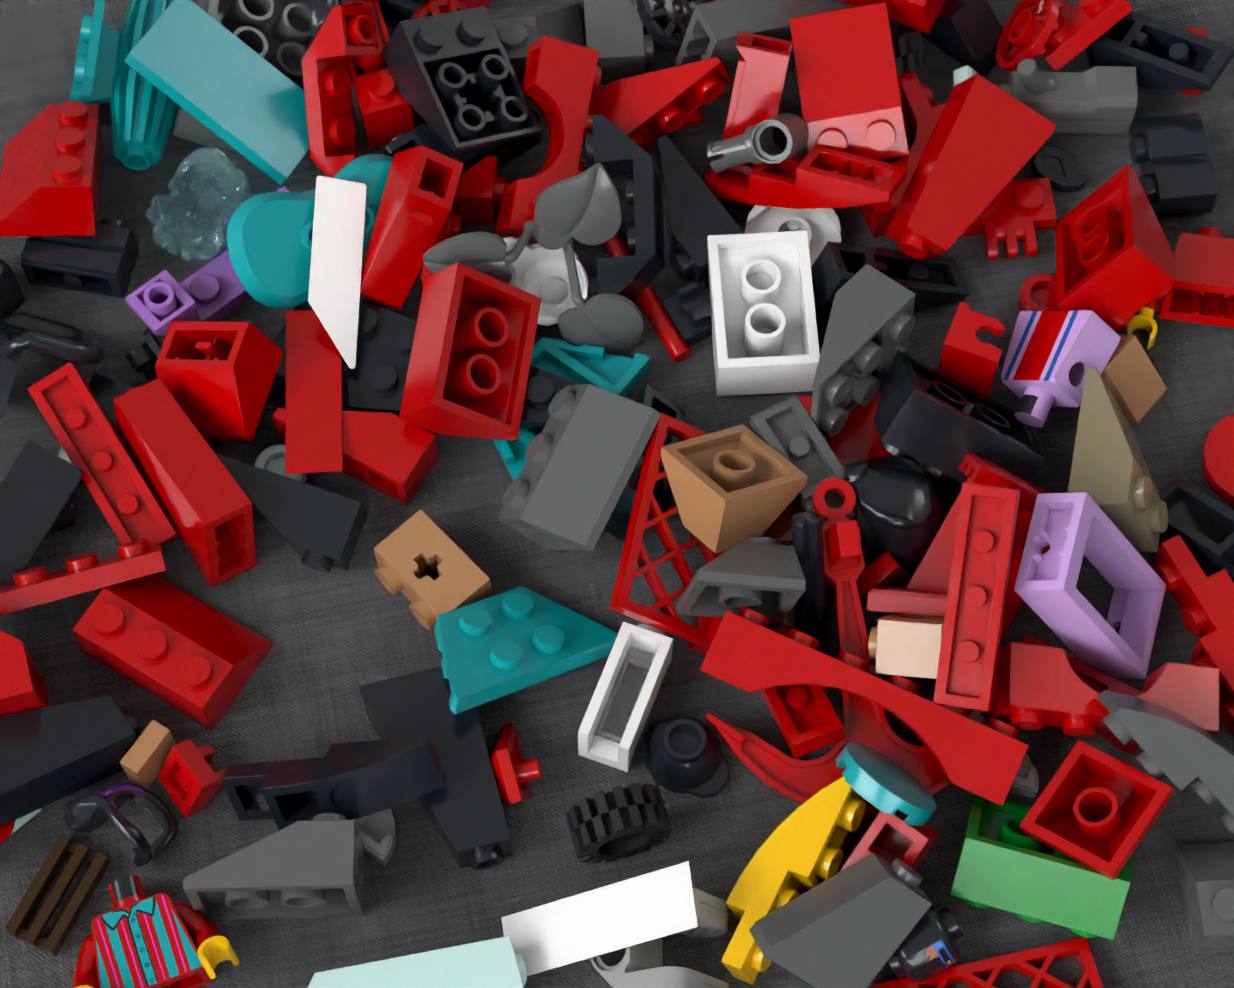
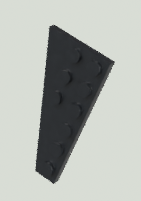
M360 299L355 368L350 369L342 357V411L385 412L399 416L417 324L416 320ZM307 300L297 305L293 311L313 309ZM285 323L273 342L284 353L265 405L284 406L286 408ZM530 365L520 429L542 432L550 417L548 408L552 399L565 386L575 385V382Z

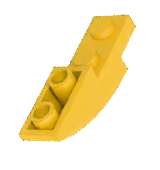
M844 776L808 799L774 830L755 853L725 903L740 922L721 962L733 977L753 985L759 971L765 972L772 962L763 955L749 931L756 921L800 896L799 887L810 890L838 873L843 858L841 847L849 831L855 832L860 826L866 809L864 798L845 781L846 778Z

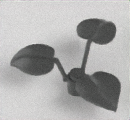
M600 162L576 176L549 186L540 193L535 201L534 221H526L524 223L523 233L512 250L506 252V242L499 235L477 231L446 239L431 247L423 255L425 266L434 274L459 262L509 284L512 278V268L509 263L515 262L519 258L532 236L545 249L557 250L563 247L572 300L576 307L565 310L559 315L558 326L562 337L568 344L573 346L587 344L604 347L605 354L610 355L625 353L639 346L643 332V316L631 300L615 294H598L585 302L580 291L573 251V238L586 245H599L614 237L621 225L622 212L619 195L608 172Z

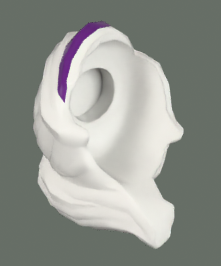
M503 238L506 242V252L514 248L519 238ZM527 243L519 258L515 262L509 263L512 268V278L509 285L542 298L537 324L543 326L555 325L558 323L559 315L562 312L576 307L572 300L564 249L562 247L557 250H549L543 248L538 243L532 245ZM574 252L581 295L585 302H587L591 298L590 276L583 262Z

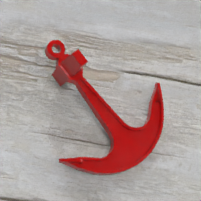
M829 478L817 486L812 496V506L814 512H817L821 519L827 521L823 525L825 580L834 585L838 654L842 650L869 662L870 665L866 673L877 677L873 659L869 657V639L856 580L865 568L860 527L857 525V520L851 521L847 518L855 506L856 495L853 487L847 481L841 478ZM831 491L839 493L843 498V505L837 509L828 507L824 500L825 494ZM840 690L845 739L836 742L830 752L817 759L804 761L790 758L749 731L720 720L709 712L704 716L733 754L761 782L777 793L799 804L805 803L820 790L843 777L842 773L846 766L843 769L838 768L835 760L849 741L862 743L887 756L908 771L925 787L930 795L937 793L950 784L947 782L935 757L926 746H916L905 742L892 731L885 717L884 708L864 697ZM993 700L990 711L973 709L967 715V718L987 726L993 713ZM864 799L866 803L865 814H877L880 812L879 809Z

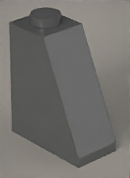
M871 853L759 919L749 931L765 957L815 988H867L932 903L919 887L923 879L913 868L900 859L896 858L890 864L875 853Z

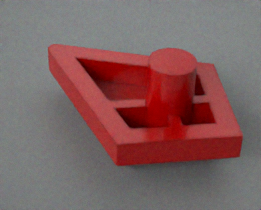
M515 723L502 725L495 740L490 761L500 797L512 804L531 798L528 782L543 778V770L538 757L523 760Z

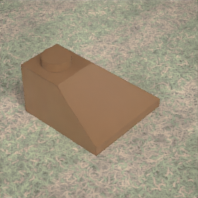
M744 424L661 447V460L666 470L683 526L715 554L727 551L741 541L746 542L750 538L761 537L807 484L808 476Z

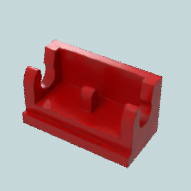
M960 302L943 344L938 371L990 399L1002 350L990 343H982L978 340L976 334L982 330H987L994 335L1003 336L1005 326L999 320L970 310L969 304Z

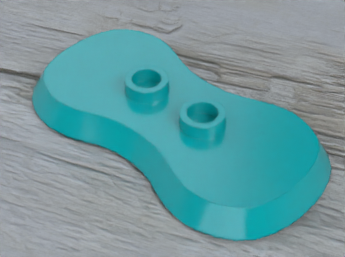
M384 154L360 156L349 162L333 177L364 183L367 187L362 265L393 160L392 156ZM316 188L294 193H260L245 200L231 215L227 226L226 238L230 260L239 281L247 293L265 306L290 308L308 300Z

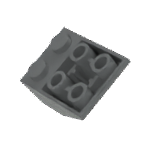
M868 264L844 284L834 296L814 378L811 419L824 439L828 435L831 437L837 435L846 424L849 415L860 404L866 406L873 400L880 385L887 379L893 358L898 350L911 356V350L908 348L910 333L916 321L913 317L916 294Z

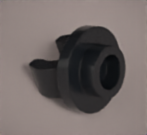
M147 328L143 332L147 343L133 348L126 355V358L137 373L142 371L146 379L151 380L157 376L155 364L166 335L156 336L150 328Z

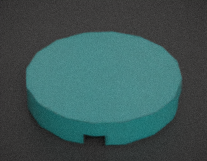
M849 741L835 760L838 768L843 769L846 766L842 773L846 778L845 781L860 796L885 814L889 813L893 816L897 810L908 814L904 821L907 825L923 826L937 807L930 793L908 771L869 746Z

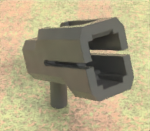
M1024 59L1018 64L1017 71H1011L1008 84L1000 85V89L1055 123L1057 126L1053 133L1129 134L1138 101L1136 67L1095 66L1085 72H1040L1032 59Z

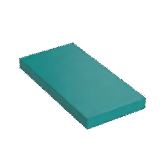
M173 0L124 60L126 64L280 185L287 179L309 150L304 90L191 0Z

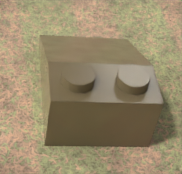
M1088 367L1085 372L1067 493L1087 492L1138 552H1157L1160 532H1165L1168 526L1167 505L1165 501L1161 500L1125 413L1096 367Z

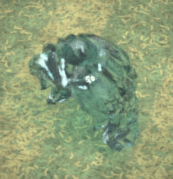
M213 147L199 148L191 152L177 167L174 177L168 184V189H172L168 196L156 194L153 197L151 207L146 209L145 217L154 225L152 240L156 245L160 244L161 249L168 250V253L175 256L182 253L181 258L187 262L213 258L218 254L219 249L227 244V226L231 215L239 205L252 197L249 178L244 171L235 168L223 151Z

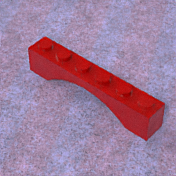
M741 606L738 614L726 610L701 665V672L748 693L777 686L807 684L837 688L864 697L893 713L917 734L935 757L948 783L1003 806L1029 746L1017 740L1021 730L990 717L987 726L967 718L970 708L933 703L916 695L920 685L901 676L889 675L887 680L884 681L866 673L870 665L869 662L840 650L836 659L817 651L820 643L818 639L793 628H790L787 637L767 628L770 618L749 608Z

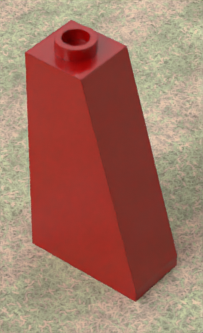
M979 74L955 85L887 228L885 236L897 242L900 251L915 259L925 260L948 251L1047 141L1057 125Z
M160 378L143 386L134 387L125 394L114 398L118 433L210 587L218 585L256 566L252 502Z

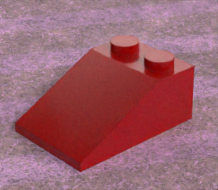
M881 1L790 18L802 115L809 133L808 151L810 152L814 145H819L874 160L909 155L910 142L887 2Z
M1129 164L1055 224L1057 306L1063 311L1092 310L1113 330H1120L1132 320L1136 312L1150 301H1157L1164 297L1176 282L1173 252L1136 171Z

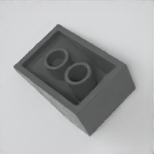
M322 813L315 815L313 821H297L184 877L183 890L193 909L201 912L210 920L364 917L365 852L355 820H346V817L341 814Z

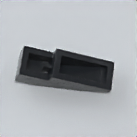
M1177 476L1159 492L1161 500L1165 501L1168 509V526L1166 531L1161 532V534L1167 540L1180 535L1207 577L1226 569L1234 583V511Z

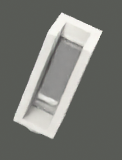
M623 621L578 730L579 756L628 773L634 751L667 668L672 661L673 638L667 637L663 631L648 624H638L635 626Z

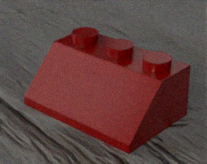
M80 101L49 104L5 144L0 177V236H96L103 161L99 104H85Z
M459 262L426 277L399 418L441 435L510 441L518 439L542 298Z
M156 574L104 587L72 629L84 654L210 730L214 729L272 648V644Z

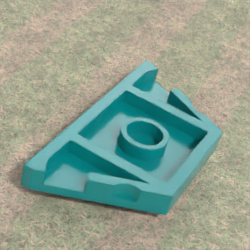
M542 337L533 347L530 365L573 381L575 385L591 384L625 397L649 370L650 358L639 353H635L634 358L605 354L604 347L587 344L573 346L563 340ZM519 428L518 439L512 441L492 439L513 480L519 477L527 462L525 453L530 442L542 432Z
M523 586L438 615L434 629L437 648L443 654L441 667L444 679L449 680L451 690L449 706L454 714L461 713L610 655L618 635L617 632Z

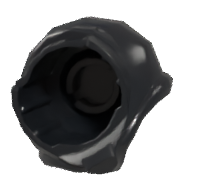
M895 455L847 463L844 468V478L853 487L856 495L857 525L860 527L862 552L875 554L889 552L900 562H918L921 560L944 522V502L934 480L923 471L915 458L910 456L906 459H901Z

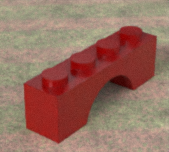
M543 36L529 46L522 89L526 97L538 107L546 121L549 132V149L542 167L534 176L516 180L503 187L495 234L503 237H513L514 239L520 238L523 233L524 223L526 221H534L537 196L549 186L584 172V162L580 161L582 144L585 143L586 133L591 132L593 126L592 114L588 113L591 96H594L599 88L602 74L601 68L597 67L598 50ZM532 236L528 243L536 244L538 241Z
M1010 642L999 652L993 693L992 718L1010 721V725L1019 730H1039L1045 725L1061 727L1065 735L1074 737H1088L1095 735L1096 732L1114 734L1102 721L1109 714V711L1096 698L1101 693L1087 686L1076 675L1069 664L1064 649ZM1167 662L1147 677L1140 693L1134 696L1156 703L1182 715L1212 736L1219 732L1218 668ZM1132 738V739L1129 740L1127 743H1136V742H1135V740Z

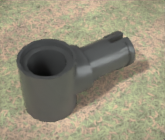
M782 113L759 124L747 127L744 134L717 142H709L707 145L708 157L718 154L724 155V157L711 161V167L716 173H720L726 169L754 162L756 165L780 163L804 150L809 139L808 128L798 115ZM775 127L780 128L787 137L785 150L779 148L773 140Z

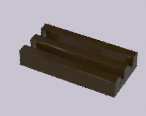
M60 834L5 927V931L9 935L57 957L110 865L111 860L109 857L99 851L96 853L82 843L77 844L71 838ZM69 854L72 855L29 930L25 929ZM84 861L91 864L48 939L41 937L55 911L66 896Z

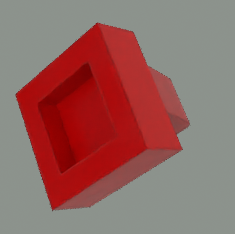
M191 739L172 746L157 776L186 818L203 811L208 801L224 789L221 777L227 769L214 772L209 763L215 754V750L211 746L196 747Z

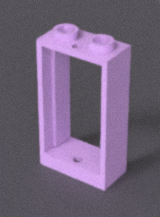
M1087 492L1037 494L1014 591L1080 661L1115 679H1146L1166 584ZM1050 546L1048 552L1041 554L1044 547ZM1083 555L1114 588L1107 621L1076 588ZM1120 626L1119 633H1117L1115 629Z

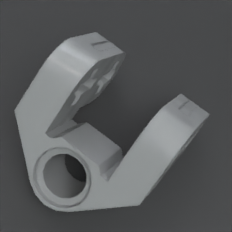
M693 887L698 927L679 933L698 938L716 937L726 934L728 932V908L725 903L726 901ZM661 938L590 958L594 968L613 988H729V984L725 981L693 969L663 966V940Z

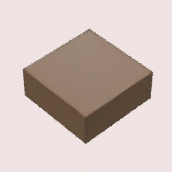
M155 720L149 723L120 761L128 779L145 789H148L157 778L172 746L176 744L171 731Z

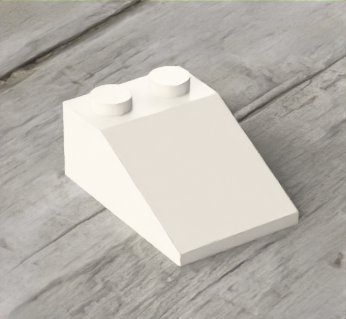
M807 230L707 236L717 396L813 391L820 351Z

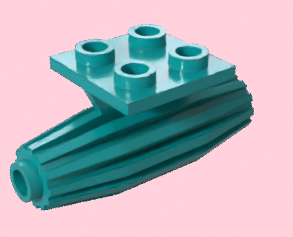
M95 0L93 14L83 12L69 101H80L85 104L110 102L114 156L119 158L124 166L133 170L148 169L151 164L156 165L161 160L174 123L177 103L126 64L124 60L173 0H131L120 33L102 22L105 0Z

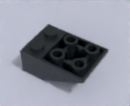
M485 6L404 20L398 23L383 49L382 55L399 93L454 152L537 135L542 131Z

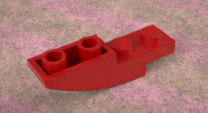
M1177 535L1161 543L1152 563L1153 570L1166 584L1165 593H1171L1181 608L1180 614L1186 629L1194 637L1199 636L1200 638L1189 658L1191 665L1219 669V713L1227 729L1234 734V583L1226 569L1207 577L1181 536Z

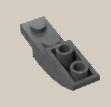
M1106 690L1098 695L1096 698L1109 711V714L1102 721L1123 745L1133 738L1144 750L1136 759L1150 775L1159 781L1167 776L1180 791L1189 784L1208 806L1217 799L1227 810L1219 819L1234 834V754L1206 730L1163 706L1131 695Z

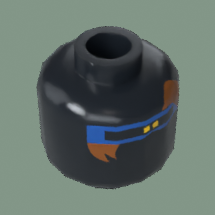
M932 904L889 958L888 962L898 978L907 975L914 982H922L958 960L959 949L955 940L964 936L948 906L937 911Z

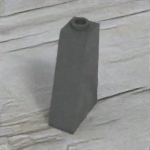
M719 0L698 4L694 8L673 67L718 57L733 80L725 87L724 92L721 94L724 95L733 90L740 52L735 46L739 31L792 41L790 18L853 6L836 0ZM793 43L787 69L796 66Z

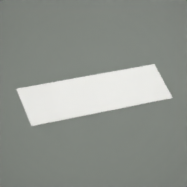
M689 861L501 917L503 936H510L514 953L521 954L527 976L698 927Z

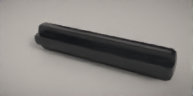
M798 512L791 519L792 540L806 579V591L796 602L797 630L818 639L820 643L817 651L827 655L828 636L822 520L817 512Z

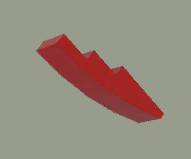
M814 145L805 158L793 156L776 164L764 163L756 165L747 163L726 169L720 173H716L711 169L704 178V183L717 198L751 205L793 209L846 208L889 201L907 177L908 168Z

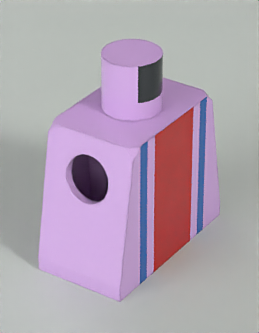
M1092 310L1020 311L1001 372L1002 383L1021 398L1015 412V417L1028 426L1040 428L1043 427L1051 406L1079 407L1081 405L1086 368L1096 367L1101 374L1117 348L1121 337Z

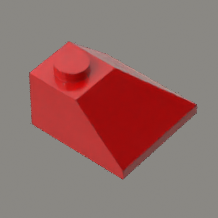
M1078 740L1019 827L1022 832L1115 881L1174 794L1173 787Z

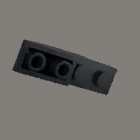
M430 736L336 743L330 746L323 758L229 765L221 780L240 821L274 819L278 830H281L297 821H313L315 815L322 813L341 814L346 817V820H352L381 812L443 787L447 777Z

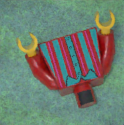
M128 875L118 878L108 885L114 910L97 915L92 919L93 934L89 935L82 943L73 974L72 988H198L213 982V979L217 977L214 968L220 962L230 960L234 967L238 966L240 962L229 940L222 936L218 926L205 915L194 910L189 903L179 902L173 904L167 892L158 893L146 898L140 876Z

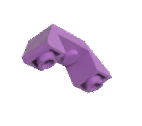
M285 186L276 191L291 193ZM226 250L180 284L165 269L125 297V300L156 336L167 335L171 321L218 322L252 298V296L247 293L239 281L230 260L229 252Z

